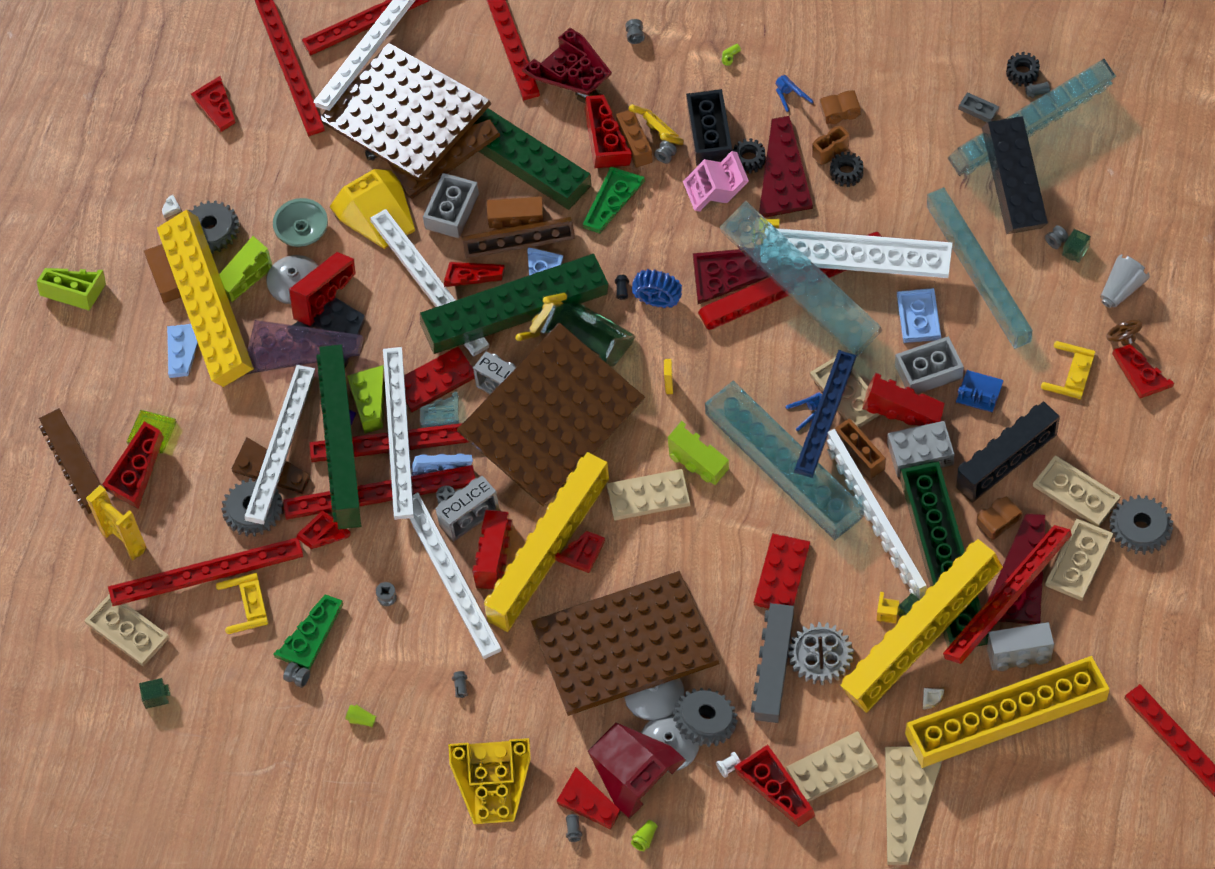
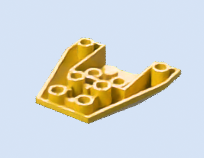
M373 169L344 186L330 205V209L339 221L383 249L389 247V245L371 223L370 218L386 209L406 236L415 231L401 182L391 170Z
M510 739L509 741L475 744H448L449 764L473 824L514 822L531 760L530 739Z

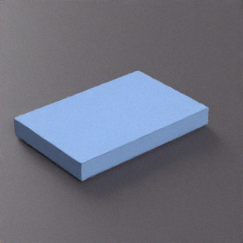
M934 288L898 291L897 302L903 343L941 339Z

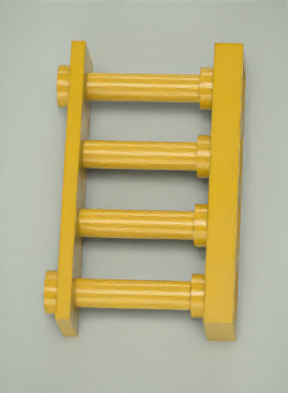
M99 485L86 497V500L101 533L106 538L111 534L117 536L124 543L131 560L140 557L147 547L133 513L129 510L125 515L121 514L112 506L106 489Z

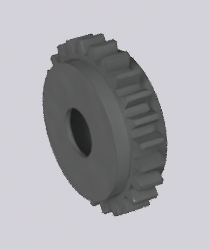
M207 201L206 204L201 202L200 206H194L193 210H188L198 216L212 254L217 250L221 252L222 248L227 249L228 244H233L232 239H237L236 233L240 232L238 228L240 227L237 214H235V210H231L230 205L225 207L224 202L218 204L217 201H214V203ZM215 225L212 229H206L208 226Z
M251 478L246 483L242 480L241 485L234 484L235 489H229L230 495H224L226 501H222L223 508H221L227 526H231L233 532L237 530L239 535L245 532L247 537L249 533L256 536L258 532L263 535L264 530L270 531L271 525L276 526L275 520L281 519L279 514H283L281 507H284L281 501V494H279L276 488L264 525L245 521L246 509L257 479L255 482H252Z
M1137 495V499H1134L1130 496L1128 502L1123 499L1122 505L1117 504L1116 509H1113L1109 528L1112 530L1113 536H1116L1115 542L1121 541V548L1124 546L1128 547L1127 552L1132 549L1135 550V554L1138 551H1142V554L1145 555L1146 551L1149 550L1152 554L1154 548L1159 551L1161 545L1166 546L1167 540H1170L1173 531V520H1170L1172 515L1167 513V507L1162 508V502L1158 504L1155 502L1156 498L1149 500L1148 496H1145L1143 499L1140 495ZM1141 521L1146 523L1148 527L1139 528L1134 523Z
M694 688L691 693L687 691L685 696H680L673 711V721L676 722V728H681L679 734L686 735V740L691 739L693 744L697 742L700 746L707 744L710 747L712 743L718 746L719 741L725 743L726 738L730 739L738 721L736 720L737 713H734L735 706L730 707L731 701H726L725 695H719V691L712 692L710 688L707 691L703 688H700V691H696ZM700 715H705V716L709 717L710 719H705V718L701 717Z

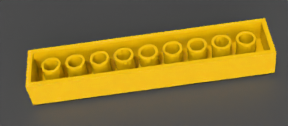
M185 210L157 227V231L211 381L225 387L254 368L199 218Z
M588 452L584 458L581 457L575 471L568 475L565 486L558 490L555 501L548 505L544 517L537 521L534 532L529 533L527 536L526 544L523 548H519L513 563L508 564L503 578L498 579L492 594L485 598L484 607L489 623L506 632L510 630L554 564L555 555L558 552H562L609 482L608 464L606 461Z
M979 539L968 545L966 552L954 560L952 567L940 575L936 584L929 587L920 601H916L912 605L911 610L898 620L897 625L884 635V639L870 650V654L858 662L856 669L844 677L840 686L851 701L867 713L1002 570L1003 567L993 550Z
M1089 656L910 721L906 724L905 735L921 767L924 768L1104 702L1108 698L1110 689L1093 657Z

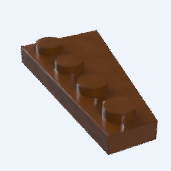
M246 437L231 468L232 472L257 479L268 449ZM285 461L277 486L303 494L310 477L308 473Z

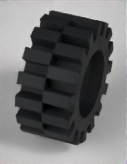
M1018 52L1015 56L1012 55L1007 63L1006 76L1010 82L1013 80L1012 84L1014 85L1018 83L1019 87H1021V84H1024V87L1028 86V83L1033 84V81L1036 82L1037 77H1039V60H1036L1034 55L1031 57V53L1025 55V52H1022L1019 55ZM1025 66L1030 71L1023 73L1017 71L1016 68Z
M749 138V141L743 139V143L739 141L738 145L735 144L733 152L738 153L745 173L749 171V174H752V170L756 173L758 168L760 170L763 168L762 165H765L766 159L765 148L762 143L758 144V140L753 142V139ZM745 153H754L756 157L747 160L742 158V155Z
M841 152V156L835 155V158H832V163H830L832 181L835 180L837 185L840 182L842 187L844 184L850 187L851 183L853 186L856 185V182L859 183L860 178L862 179L863 161L861 157H856L855 153L850 155V152H847V155H844V152ZM850 166L854 170L850 173H844L840 171V168Z

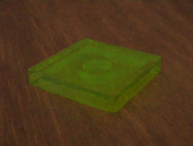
M140 410L127 439V444L129 445L145 421L159 429L164 436L159 453L163 454L176 425V419Z

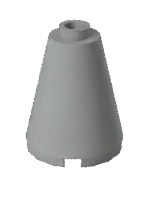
M1123 254L1117 257L1100 296L1101 302L1108 308L1117 307L1150 278L1149 272L1147 274L1144 273L1145 267L1129 256L1126 259L1122 258Z

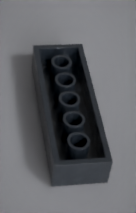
M1023 116L987 122L982 127V132L1006 235L1043 228L1048 224Z
M1044 401L1039 405H1034L1029 413L1019 417L1012 427L1005 428L997 439L990 440L982 451L978 450L975 452L972 459L960 464L956 488L970 502L976 501L1057 436L1060 416Z

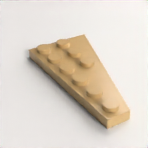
M885 747L887 865L909 864L942 761L922 768L912 747Z

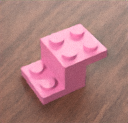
M733 151L722 162L704 159L683 181L694 211L699 212L710 201L728 203L749 182L738 153Z

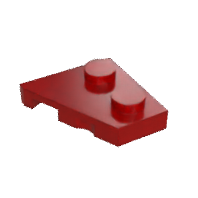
M322 510L297 534V539L310 549H314L349 538L351 531L348 529H338V523L333 522V518Z
M586 531L578 540L570 543L568 548L562 553L558 552L554 557L555 561L590 573L605 543V537Z

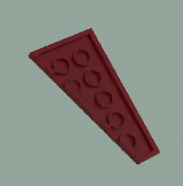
M790 115L771 120L759 219L813 209Z
M763 247L693 253L697 303L701 304L795 266L761 263Z
M1025 514L988 601L1045 536V515ZM1043 570L998 622L1040 624Z

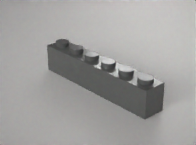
M770 603L769 610L765 611L764 622H767V628L762 630V640H765L764 646H760L759 658H762V662L757 665L756 676H759V683L755 682L754 694L757 697L756 701L752 700L751 713H754V720L779 723L794 618V606Z

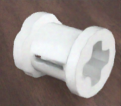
M732 752L728 758L722 761L718 760L716 765L722 776L726 778L730 772L735 770L734 766L740 763L741 760L735 752Z

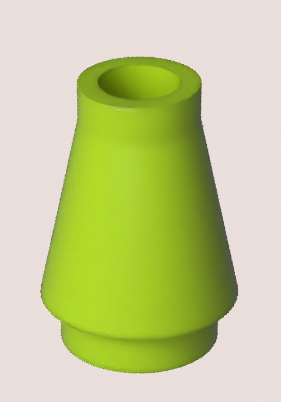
M356 704L355 706L350 705L345 720L352 724L373 727L377 716L372 715Z
M648 820L632 836V846L639 851L648 849L658 828L657 824Z

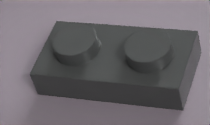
M967 92L960 102L958 110L985 122H990L994 120L999 112V106Z

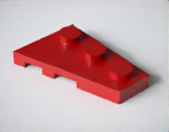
M221 76L191 93L192 99L220 132L236 123Z

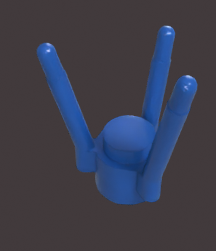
M782 75L776 80L775 84L778 87L776 92L779 94L786 112H789V108L783 93L789 94L793 90L810 103L814 102L787 75Z
M818 392L806 399L788 404L786 409L806 403L809 410L816 412L822 394ZM815 412L796 428V431H799L814 418Z

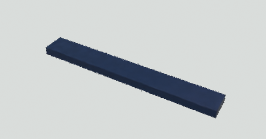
M838 350L794 473L813 478L857 355Z

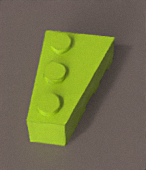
M254 236L249 239L219 274L227 297L231 302L266 275L273 266L268 248Z
M45 268L37 280L40 296L89 311L106 285L103 270L86 272V269H80V272L69 271L68 269Z
M384 365L347 376L365 434L383 428L385 397Z
M681 421L668 436L670 458L676 463L680 462L685 465L688 471L700 475L705 482H711L716 485L729 470V460L712 445L707 447L699 440L700 435L690 433L684 428L686 424Z

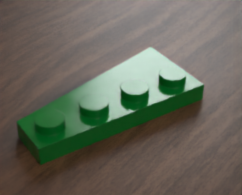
M610 167L583 222V228L600 234L645 182V177Z
M325 594L309 612L308 617L300 622L295 632L287 637L283 646L274 652V657L288 663L293 662L301 668L304 667L310 670L343 606V601Z

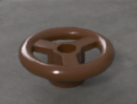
M1139 320L1122 322L1110 329L1106 338L1110 342L1121 341L1122 345H1129L1136 340L1135 334L1141 330L1142 322Z

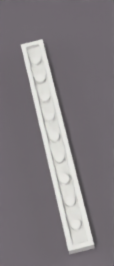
M393 0L315 99L314 104L316 107L331 110L415 0Z
M385 209L370 218L371 223L434 306L438 307L455 301L454 297L444 287V284L389 212ZM484 337L464 344L473 357L489 348V343Z
M402 347L383 349L393 510L394 519L397 520L414 518L403 351Z
M296 365L245 514V521L263 525L265 523L315 375V368Z
M419 493L414 494V518L409 519L483 659H486L501 652L499 643Z

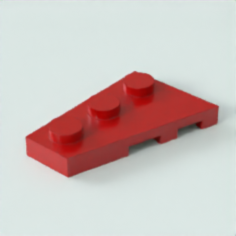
M449 262L444 278V287L502 281L505 265Z
M1131 344L1113 350L1112 355L1139 398L1174 386V382L1171 379L1167 380L1157 367H1152L1147 362V358Z
M575 767L557 799V804L611 830L620 814V809Z

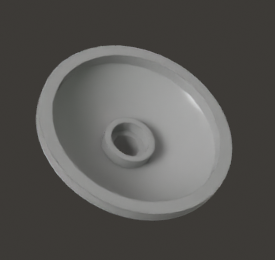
M291 255L278 260L267 274L266 281L270 294L282 303L291 304L289 289L318 267L317 263L302 255Z
M678 678L657 685L654 688L625 696L624 698L628 709L635 716L644 720L654 721L673 715L676 702L679 701L681 695L684 696V686L681 679Z
M674 715L649 721L641 733L672 746L686 759L676 771L691 764L698 753L699 743L695 742L693 744L691 739H685V734H679L681 728L675 727ZM668 735L672 736L670 740H667L665 737Z

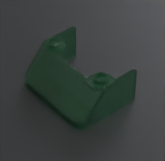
M575 302L553 305L541 331L544 334L550 333L559 323L562 324L589 349L599 354V357L610 367L618 363L635 339L633 333Z

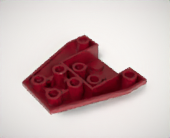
M568 28L558 37L559 47L540 63L533 59L522 69V72L537 81L587 96L612 75L610 69L585 37L572 28Z
M616 722L588 750L613 803L629 819L644 805L640 799L667 771L673 774L686 761L672 746Z

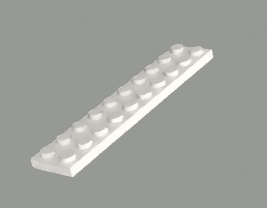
M766 228L761 263L949 278L952 243Z
M836 430L829 431L826 442L829 447L827 452L832 460L835 459L837 462L836 467L839 474H844L848 489L854 491L855 501L858 506L862 505L866 520H871L873 532L882 539L881 544L884 551L889 552L892 556L890 560L894 568H899L901 572L900 578L904 584L907 583L910 587L909 593L912 599L920 601L925 595L927 585Z

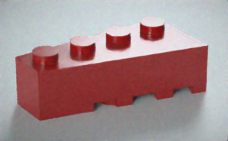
M586 96L584 110L594 169L630 166L632 153L626 145L624 136L621 135L618 123L612 116L613 113L605 96Z
M336 252L289 289L294 320L309 326L313 324V318L324 311L323 306L328 301L332 302L337 290H342L356 274L354 258Z
M875 372L866 391L863 410H867L871 414L886 416L888 419H897L908 425L923 426L941 422L945 403L925 394L917 395L914 389L910 387L901 388L896 385V381L892 379L888 381L883 380L881 375Z
M144 421L102 484L108 493L136 509H139L164 439L159 429Z
M485 510L481 534L484 537H479V552H476V565H473L472 570L476 588L494 590L498 579H502L505 575L502 569L503 565L506 566L507 564L505 550L510 546L508 531H512L513 519H510L509 512Z
M768 744L734 766L739 777L797 827L815 817L813 808Z

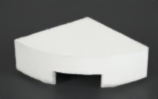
M173 195L166 199L162 208L164 219L181 212Z
M924 688L923 709H930L938 705L943 698L944 689Z

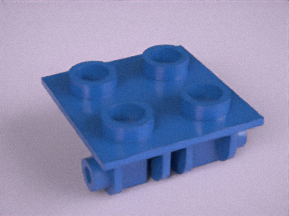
M967 370L962 385L959 387L956 403L993 413L1004 380Z

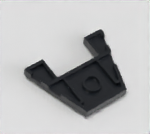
M334 298L332 302H328L323 306L324 311L320 315L317 314L313 318L314 322L311 326L297 321L288 327V332L301 341L315 327L341 343L344 366L346 368L349 356L354 350V344L361 333L366 317L338 298Z

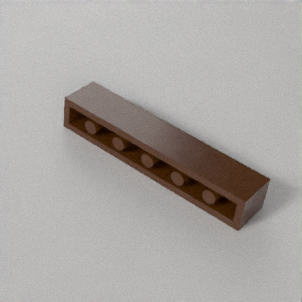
M571 217L462 236L466 259L575 239Z
M60 408L39 418L42 424L39 426V429L43 436H48L49 440L46 442L50 450L55 449L57 454L54 457L58 465H63L64 469H62L66 480L70 478L72 483L69 486L74 494L78 493L80 498L77 501L81 509L86 508L88 514H90L92 511L86 497L100 483Z

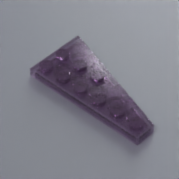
M255 320L247 349L254 369L246 374L316 363V355L320 354L319 347L342 344L343 358L360 355L364 338L362 335Z

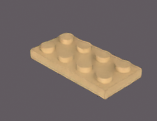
M835 358L810 372V377L822 392L824 391ZM853 368L838 407V412L845 421L850 418L859 428L880 414H871L867 410L862 409L868 386Z
M1056 455L1033 483L1034 488L1097 527L1102 524L1121 498L1120 495Z
M682 469L607 483L614 521L690 506Z
M1076 519L1071 529L1072 536L1064 544L1045 586L1083 601L1113 538V533Z
M110 594L84 620L89 627L143 667L169 639L167 633L126 603L113 607Z
M857 731L787 766L786 770L804 797L810 802L877 768L878 764Z

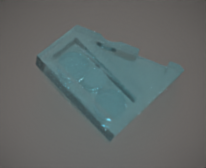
M453 392L450 398L445 400L441 398L433 404L420 408L421 428L459 423L458 392Z

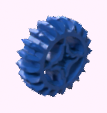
M647 269L646 271L641 270L633 279L632 293L635 294L636 298H639L640 302H645L646 305L672 308L681 299L682 285L679 283V280L675 279L674 276H670L669 273H663L656 269L653 271Z

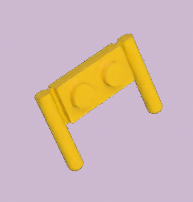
M633 104L629 106V111L643 115V118L647 121L646 124L651 129H656L662 140L683 145L684 140L679 138V135L656 114L652 113L651 110Z
M560 293L544 297L543 310L532 319V325L529 328L531 331L517 334L516 340L523 341L539 337L540 332H543L563 305L561 301L567 299V294Z
M1055 341L1054 348L1075 354L1065 387L1043 382L1041 389L1082 399L1096 351Z
M257 573L216 583L217 590L239 585L247 622L226 627L225 632L227 634L268 625Z

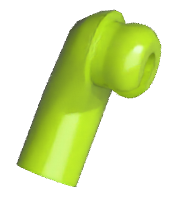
M737 43L723 51L721 61L724 65H731L733 55L741 51Z

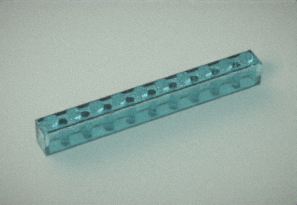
M943 187L927 194L928 210L948 242L952 243V249L1013 348L1016 349L1030 343L1032 328L945 188Z

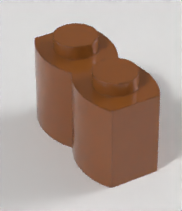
M855 90L845 91L838 95H829L820 99V108L826 124H837L843 119L853 120L861 115V107Z
M842 125L832 128L827 135L820 136L813 142L812 157L820 165L830 162L835 155H840L841 152H845L848 149L849 133Z
M1007 496L1002 499L997 498L992 503V507L987 510L982 509L977 514L976 525L991 540H994L1021 519L1022 511Z

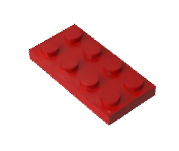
M458 346L404 375L406 405L411 412H414L475 379L473 367Z
M772 533L753 602L754 606L769 609L770 603L795 605L810 548V541Z

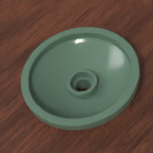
M307 198L293 199L284 203L276 211L273 218V229L278 239L287 245L295 247L307 246L316 242L323 236L328 226V217L325 209L318 202Z

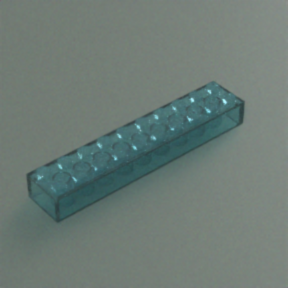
M1102 59L1006 119L1023 116L1027 136L1030 138L1036 131H1041L1049 126V123L1052 121L1056 122L1067 112L1070 113L1077 109L1080 104L1090 101L1096 94L1100 95L1113 84L1112 80L1116 75L1106 60ZM983 133L958 147L948 157V160L959 176L963 174L968 176L980 165L982 167L989 163Z
M747 201L720 226L721 232L851 354L858 357L882 332L881 326Z
M734 380L705 402V414L834 541L864 517V506L821 464L818 463L813 478L794 473L803 447Z

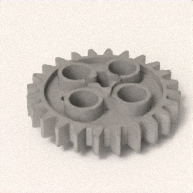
M818 622V626L814 627L810 623V629L803 626V633L797 631V638L792 637L793 644H789L790 651L788 652V657L791 658L790 665H794V672L799 671V678L805 675L806 682L812 678L813 684H816L817 680H820L821 685H824V680H828L831 684L833 677L839 680V674L845 676V669L850 670L849 663L853 662V649H850L852 648V642H847L849 636H843L842 629L838 632L836 631V625L829 628V623H826L825 627H822L821 623ZM818 638H822L823 669H820ZM833 642L835 643V645L828 646L826 645V643ZM814 643L815 645L812 647H808L806 644ZM834 660L836 661V663L829 664L827 663V661ZM814 661L816 662V664L809 665L807 664V662Z

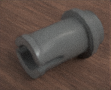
M1048 82L1036 85L1029 84L1025 88L1027 97L1034 98L1036 95L1050 93Z
M464 671L453 673L452 681H454L456 698L468 696L466 686L468 677Z
M576 814L566 816L568 832L566 833V838L570 842L580 841L582 832L579 828V816Z

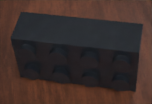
M722 89L687 93V110L696 166L704 159L722 162L732 151Z

